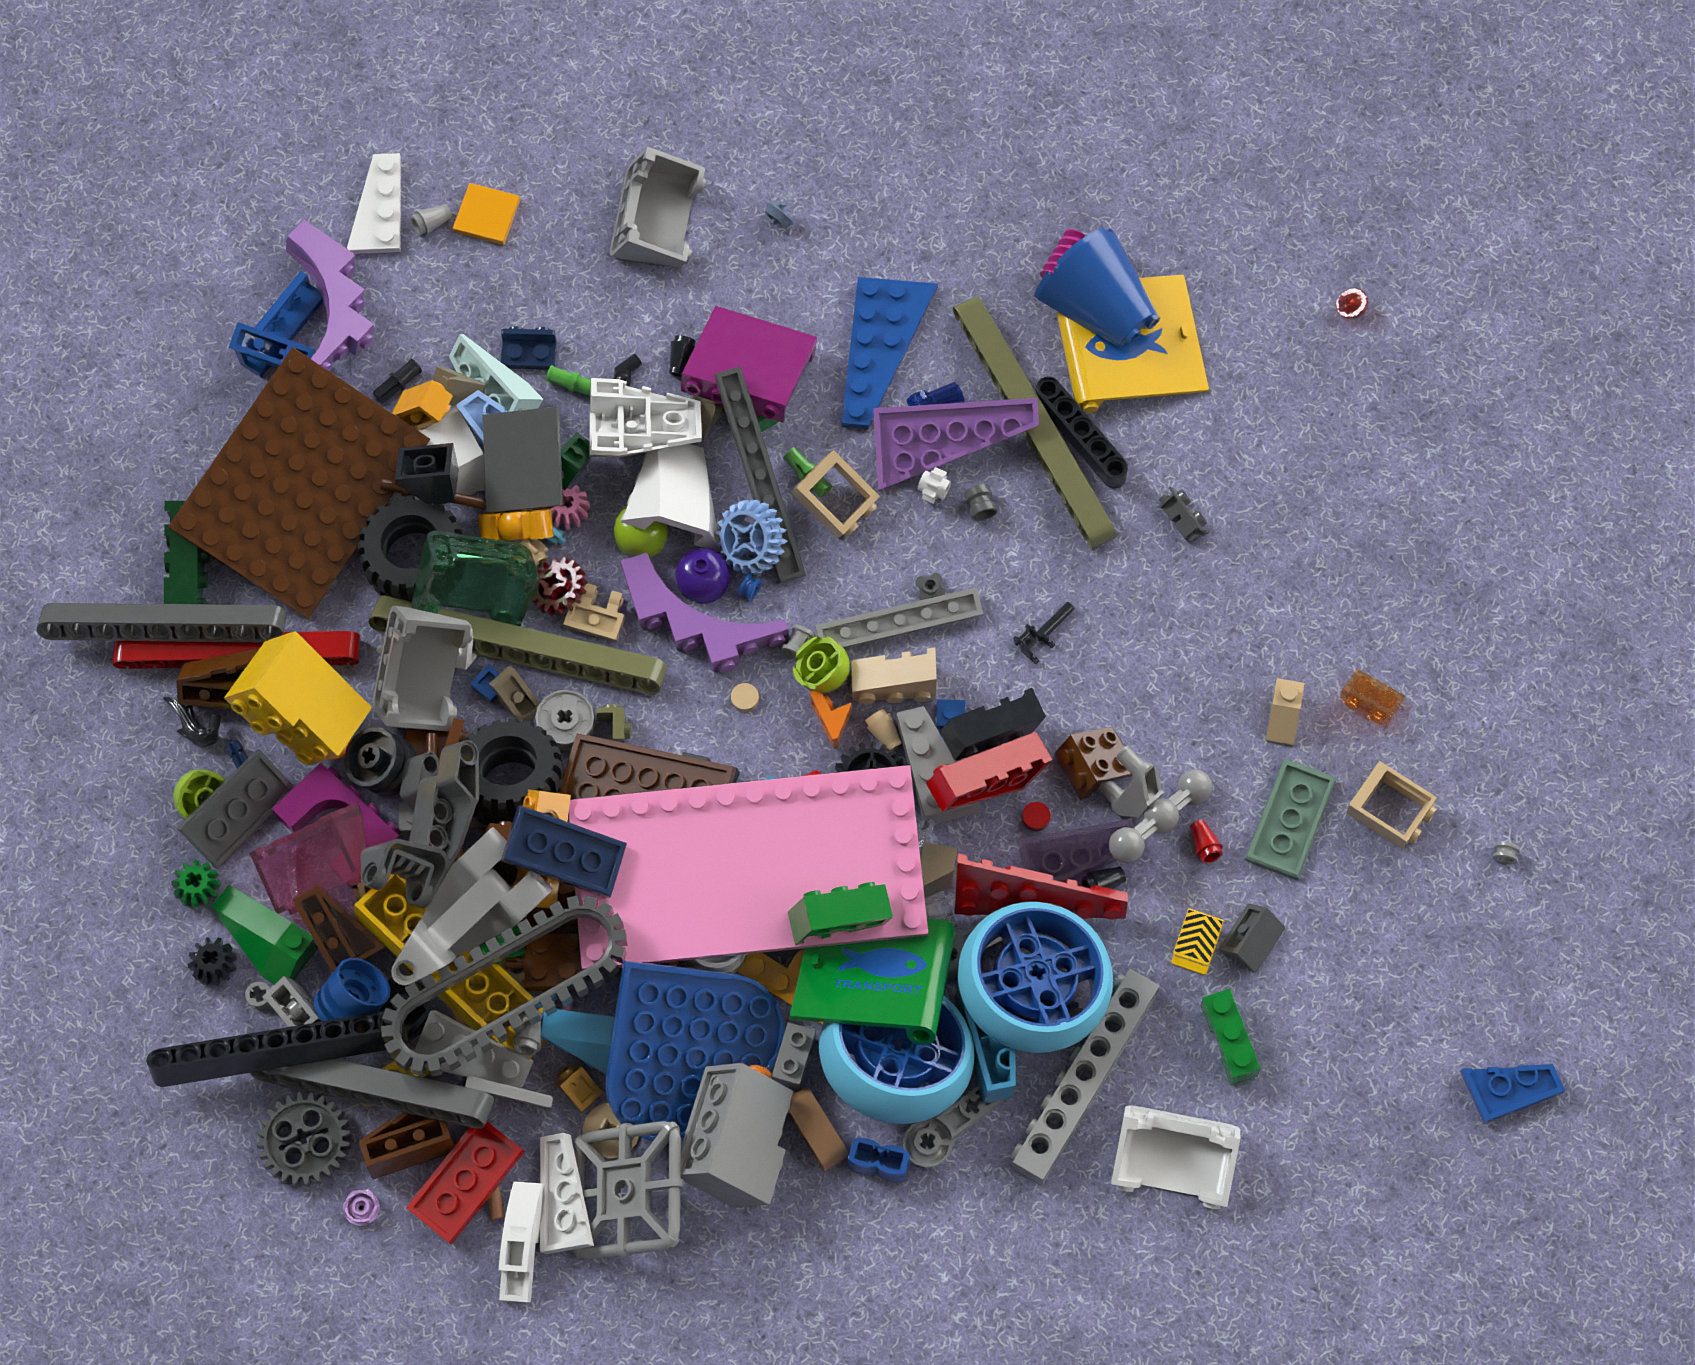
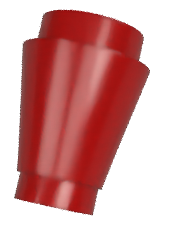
M1197 820L1189 826L1196 857L1205 864L1218 860L1223 855V845L1206 824L1205 820Z

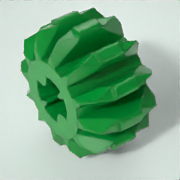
M196 859L192 867L184 862L183 868L185 870L183 872L175 870L174 874L178 879L171 881L172 887L176 889L173 893L175 898H181V903L184 906L192 903L193 908L196 909L199 907V901H202L205 906H209L210 903L207 897L217 898L218 894L214 889L221 887L220 881L217 880L219 876L217 870H211V865L208 862L201 866L199 860ZM197 880L200 885L195 888L192 882Z

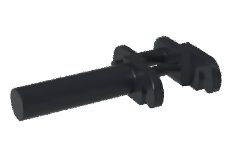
M1066 602L1038 631L1035 630L1033 625L1027 624L1025 626L1026 631L1020 637H1013L1014 644L1021 646V652L1034 664H1037L1039 659L1033 657L1030 648L1037 641H1043L1050 648H1053L1055 643L1049 641L1048 635L1075 609L1074 606ZM1031 634L1035 639L1027 645L1023 641Z

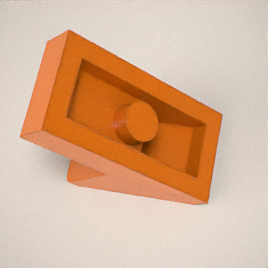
M810 691V703L832 747L835 748L839 746L851 716L852 703L834 710L828 694L823 696L821 691Z

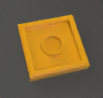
M469 183L453 226V232L504 245L520 203V196Z

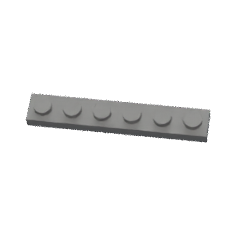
M976 587L815 625L817 636L820 638L831 637L843 648L983 616V610Z

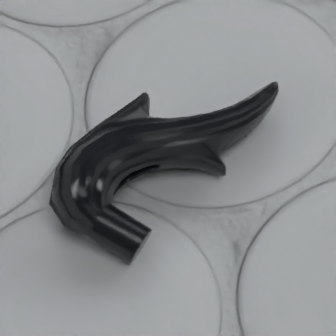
M163 697V700L174 708L180 718L182 728L176 732L202 746H210L217 741L221 716L211 714L208 728H203L195 719L193 705L177 704V699Z

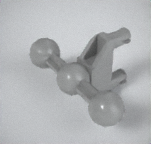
M1127 745L1117 754L1115 759L1133 775L1131 783L1125 791L1113 780L1102 782L1097 788L1111 803L1112 810L1117 815L1136 817L1137 819L1142 816L1144 817V820L1136 827H1123L1116 830L1110 837L1109 851L1114 859L1122 863H1132L1138 860L1145 849L1144 841L1154 833L1165 834L1173 830L1178 824L1179 811L1188 804L1198 805L1207 801L1213 791V783L1209 775L1202 770L1192 769L1181 775L1176 793L1169 799L1160 798L1164 791L1161 788L1158 769L1151 762L1147 761L1145 763Z

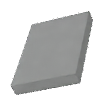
M472 1076L467 1077L465 1085L467 1088L481 1090L494 1097L548 1110L551 1109L553 1101L550 1095Z

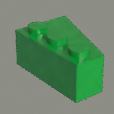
M866 882L858 885V888L848 890V886H840L831 889V893L821 894L820 890L810 891L803 894L804 897L788 911L795 945L803 944L804 940L810 936L821 935L822 939L831 937L830 933L841 931L851 933L882 926L893 918L886 885H875V882Z

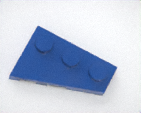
M1553 1064L1523 1065L1511 1068H1461L1460 1070L1484 1124L1565 1092V1088Z

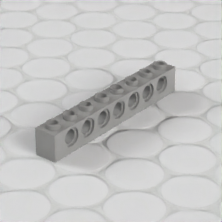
M1129 969L1125 976L1119 975L1112 988L1116 992L1110 1000L1104 1017L1096 1028L1085 1037L1087 1040L1082 1048L1079 1046L1075 1048L1069 1059L1072 1065L1067 1072L1065 1070L1061 1071L1054 1084L1058 1087L1053 1096L1050 1094L1046 1096L1040 1107L1043 1111L1038 1120L1032 1119L1025 1134L1029 1135L1023 1145L1018 1143L1010 1157L1014 1160L1012 1169L1043 1186L1157 996L1160 985L1132 969ZM1129 998L1134 1002L1135 1006L1127 1009L1122 1007L1119 1001ZM1109 1022H1115L1121 1029L1113 1033L1109 1032L1105 1025ZM1094 1046H1101L1105 1049L1106 1054L1097 1057L1091 1053L1090 1049ZM1080 1070H1086L1092 1077L1087 1081H1082L1077 1078L1076 1073ZM1065 1094H1072L1076 1097L1077 1102L1073 1105H1066L1062 1102L1061 1097ZM1056 1118L1062 1122V1127L1054 1130L1049 1128L1046 1122L1049 1119ZM1035 1143H1043L1047 1146L1048 1150L1044 1154H1037L1032 1150V1146Z

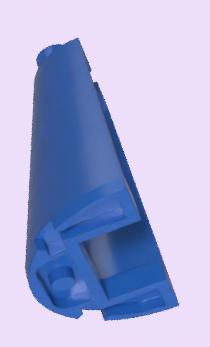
M1105 228L1096 230L1075 243L1056 261L1058 265L1054 268L1053 274L1051 275L1049 272L1045 274L1034 294L1039 301L1118 348L1127 342L1129 344L1134 342L1141 333L1140 329H1152L1160 321V317L1123 246L1112 229L1108 231Z

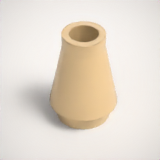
M884 709L879 710L865 720L868 725L867 729L882 744L887 746L888 752L903 744L891 714H887Z

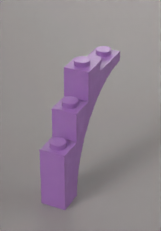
M303 220L288 235L286 252L306 269L322 294L327 312V330L319 349L311 359L328 371H331L332 365L337 360L341 361L348 351L356 356L362 349L366 350L374 340V336H372L374 324L359 314L365 303L363 301L365 289L349 279L355 271V254L306 220Z
M647 553L620 560L640 628L655 629L660 627L663 622L668 621L676 649L690 651L697 648L700 643H704L713 672L719 670V672L724 673L733 670L735 665L739 664V653L744 655L752 654L758 651L759 647L766 645L770 647L779 646L786 639H789V629L785 619L768 623L740 624L716 619L700 613L685 604L663 583L655 572Z

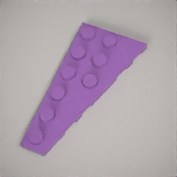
M1027 398L873 408L878 491L1039 426L1038 399Z

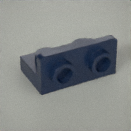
M518 326L501 329V363L509 369L549 370L551 365L555 367L557 350L555 330H550L546 327L523 329Z

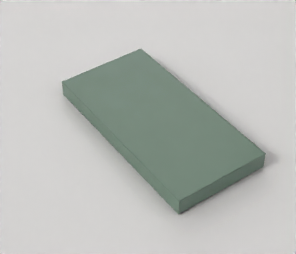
M1284 758L1246 854L1245 861L1298 880L1337 778Z

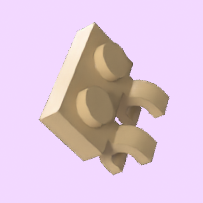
M589 583L586 584L584 589L587 592L582 595V602L580 604L574 602L572 604L573 610L570 611L568 609L563 623L564 628L617 643L625 621V614L619 613L624 602V598H622L623 593L612 591L607 608L605 609L593 605L598 595L597 586Z

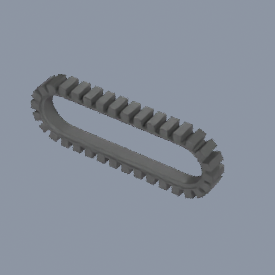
M578 896L567 898L569 908L565 910L557 901L549 906L553 915L549 919L543 910L533 915L537 924L535 927L532 928L528 920L525 919L517 924L521 932L519 936L516 937L512 929L509 928L501 933L505 941L503 945L500 946L496 938L493 937L485 942L489 950L487 954L484 955L480 947L477 946L469 951L473 959L471 963L467 964L464 956L461 955L453 960L457 968L455 972L451 973L446 965L437 970L442 978L439 981L435 982L431 974L421 978L426 987L425 989L419 991L415 982L406 986L405 989L409 998L405 1000L397 993L390 1001L397 1011L386 1008L382 1017L385 1024H387V1026H381L382 1038L385 1042H388L384 1045L392 1059L396 1058L397 1065L405 1071L411 1066V1071L414 1075L425 1076L427 1066H429L432 1077L442 1075V1063L447 1062L451 1071L461 1066L456 1057L459 1054L463 1053L467 1062L476 1058L477 1055L473 1049L475 1045L479 1044L483 1053L492 1049L493 1046L489 1037L495 1035L500 1044L508 1040L509 1036L505 1028L511 1026L515 1034L525 1030L521 1019L526 1016L531 1025L541 1021L537 1010L542 1007L547 1016L557 1012L553 1002L556 999L560 1000L563 1007L573 1003L570 991L575 990L579 998L589 994L586 982L591 981L595 989L603 986L605 982L601 973L605 972L613 978L619 971L618 964L614 961L623 964L627 954L625 947H622L628 946L627 935L623 921L618 913L614 914L613 908L604 901L597 909V899L590 896H585L583 906H580ZM577 918H590L600 923L607 931L609 937L608 948L604 956L595 964L444 1050L431 1055L418 1054L404 1044L401 1035L402 1024L407 1015L416 1007L554 929Z

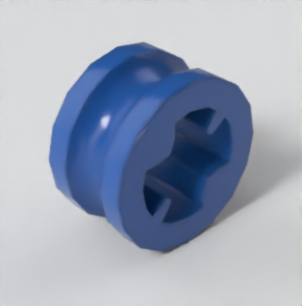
M749 573L740 585L738 595H746L747 600L752 601L759 592L763 580L760 578L755 580L754 575Z

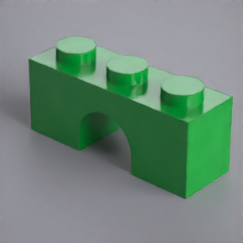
M1230 988L1203 997L1200 1007L1210 1033L1213 1032L1217 1039L1221 1052V1062L1230 1086L1258 1077L1260 1066Z

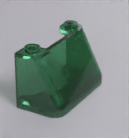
M440 531L429 532L423 545L412 608L438 614L440 606L487 612L491 620L521 626L540 580L533 555L526 546L519 543Z

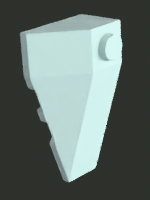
M464 334L459 335L449 355L456 372L487 384L485 395L502 405L508 412L518 411V409H537L540 407L543 398L528 382Z

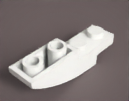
M513 1182L500 1250L498 1270H501L499 1300L531 1302L535 1244L539 1243L543 1197V1184Z

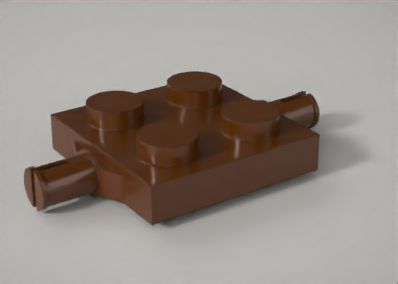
M546 934L526 946L523 958L506 957V970L523 969L525 974L524 989L526 991H548L583 971L579 934Z

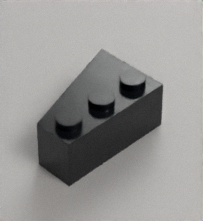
M1033 688L1024 690V695L1016 700L1010 701L1008 697L1000 699L1001 705L992 709L985 710V707L982 706L951 718L940 732L953 759L968 758L1033 733L1046 718Z

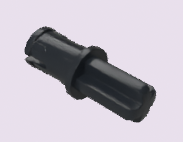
M409 359L398 371L389 374L390 377L373 391V396L381 404L385 403L400 389L404 390L405 385L422 372L421 367L415 360Z

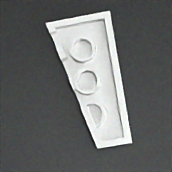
M400 153L373 154L347 249L353 254L401 252Z
M559 1133L540 1137V1183L543 1184L540 1252L551 1254L594 1246L571 1135Z

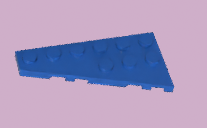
M858 277L842 427L870 428L874 419L873 408L880 407L882 399L888 387H890L922 317L925 315L928 305L938 288V284Z

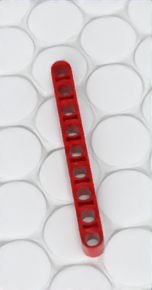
M353 631L297 632L329 665H347V663L356 665L359 663V633ZM114 641L113 666L118 669H126V666H129V669H153L154 666L156 668H181V665L187 662L259 649L264 642Z

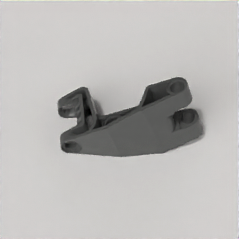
M470 740L444 747L440 755V761L434 752H427L409 758L406 761L400 796L414 812L410 841L395 839L363 849L361 852V880L365 886L380 890L386 885L390 874L399 875L400 878L406 879V899L409 904L424 909L431 903L463 846L476 804L479 801V752L477 746Z

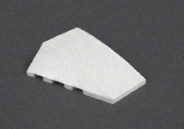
M449 405L448 413L440 422L418 431L430 438V442L427 445L454 444L459 468L456 493L465 495L476 494L478 491L485 490L484 454L456 406ZM397 492L390 499L398 497L399 501L406 500L405 497L401 496V493Z
M692 444L646 452L642 462L643 466L635 480L636 484L633 493L629 496L627 509L622 515L620 522L645 530L651 523L658 521L695 533V546L720 552V546L716 545L719 541V536L715 534L718 530L704 449Z

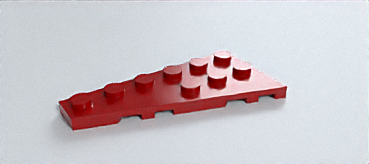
M958 854L954 914L965 916L990 915L1012 904L1043 902L1067 909L1082 919H1126L1128 893L1097 885L1085 888L1078 886L1075 880L1067 879L1065 883L1053 880V875L1015 866H1008L1003 869L992 866V861L982 859L980 863L967 860V855Z

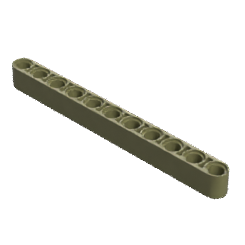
M975 296L954 306L953 313L956 320H960L961 323L959 325L970 343L973 342L971 346L982 365H986L984 368L995 386L998 385L999 388L997 390L1002 399H1038L1039 426L1023 432V435L1032 451L1037 452L1035 456L1045 473H1049L1050 476L1048 478L1059 496L1062 495L1063 498L1061 500L1071 518L1076 519L1074 523L1084 540H1088V547L1094 549L1116 538V531L1111 520L979 296Z
M381 596L377 599L368 621L372 629L385 633L389 612L393 605L466 620L473 629V654L649 695L657 694L660 691L667 671V665L658 658L390 596Z

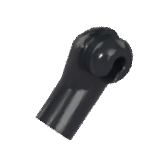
M634 353L617 365L614 369V379L626 381V386H630L631 372L642 365L640 358Z

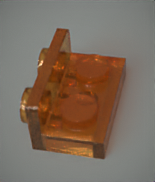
M1358 668L1347 685L1343 687L1340 699L1343 700V703L1352 710L1360 709L1368 714L1367 716L1371 721L1386 725L1390 724L1406 695Z

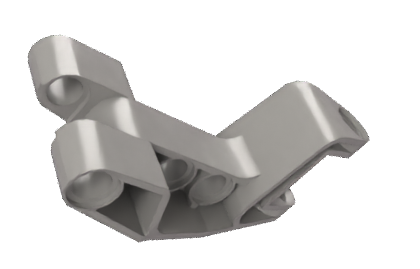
M494 827L486 832L451 866L424 915L392 966V977L398 984L409 985L446 966L456 956L501 934L509 928H513L553 890L539 874L531 871L511 888L492 868L501 860L507 842ZM400 964H410L414 973L410 976L402 974L399 968Z

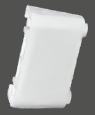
M1126 1106L1111 1184L1117 1185V1189L1126 1192H1133L1134 1188L1146 1185L1196 1195L1199 1200L1203 1201V1206L1211 1209H1220L1221 1206L1227 1207L1240 1143V1128L1226 1123L1150 1108Z

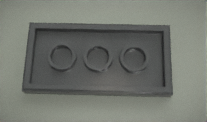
M257 749L177 829L215 869H218L273 814L272 808L294 786L264 753Z

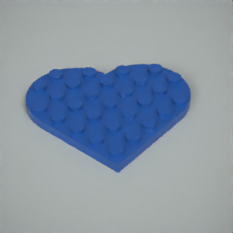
M623 960L606 1074L607 1100L616 1119L621 1124L631 1123L632 1125L660 1121L676 1122L680 1127V1138H684L705 1067L743 1063L747 1066L759 1065L770 1071L774 1066L785 1033L784 1017L779 1004H777L769 990L762 984L742 975ZM658 1134L645 1135L639 1137L646 1140L654 1141Z

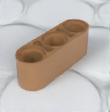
M806 1086L792 1094L790 1109L787 1113L790 1112L791 1115L789 1117L802 1138H806L804 1141L817 1162H821L819 1165L825 1172L847 1159L849 1153L810 1089Z

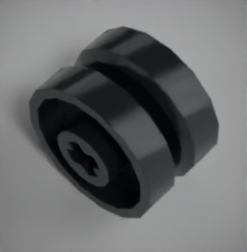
M370 727L360 731L349 743L344 757L345 772L355 784L380 796L391 797L400 793L406 761L417 756L412 744L381 727Z

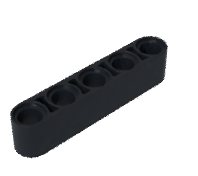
M1050 376L1041 378L1036 385V394L1054 425L1106 486L1113 489L1122 487L1126 482L1128 473L1126 460L1057 379ZM1049 390L1052 391L1054 394L1051 396H1046L1042 394V392ZM1061 410H1067L1071 414L1063 416L1058 412ZM1078 430H1084L1088 434L1081 436L1076 434L1075 432ZM1101 450L1104 454L1097 456L1092 451ZM1119 470L1121 474L1114 476L1109 471Z

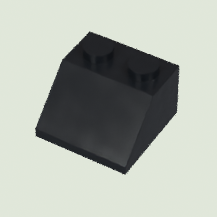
M446 443L399 448L395 484L427 504L455 502L459 468L454 444Z

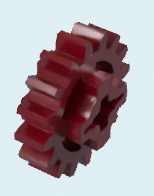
M555 557L551 565H548L546 562L543 563L544 569L542 571L536 569L535 573L538 577L530 579V583L534 587L530 588L528 592L533 596L530 599L531 602L542 613L547 612L550 616H553L557 612L562 616L564 609L568 608L572 611V604L574 602L578 604L582 602L578 597L580 594H586L587 591L582 586L588 584V581L584 578L585 571L574 560L569 561L566 557H563L560 562Z

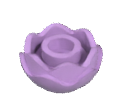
M370 1190L352 1191L343 1204L345 1217L350 1223L357 1226L372 1223L380 1210L379 1201ZM364 1206V1210H359V1207Z

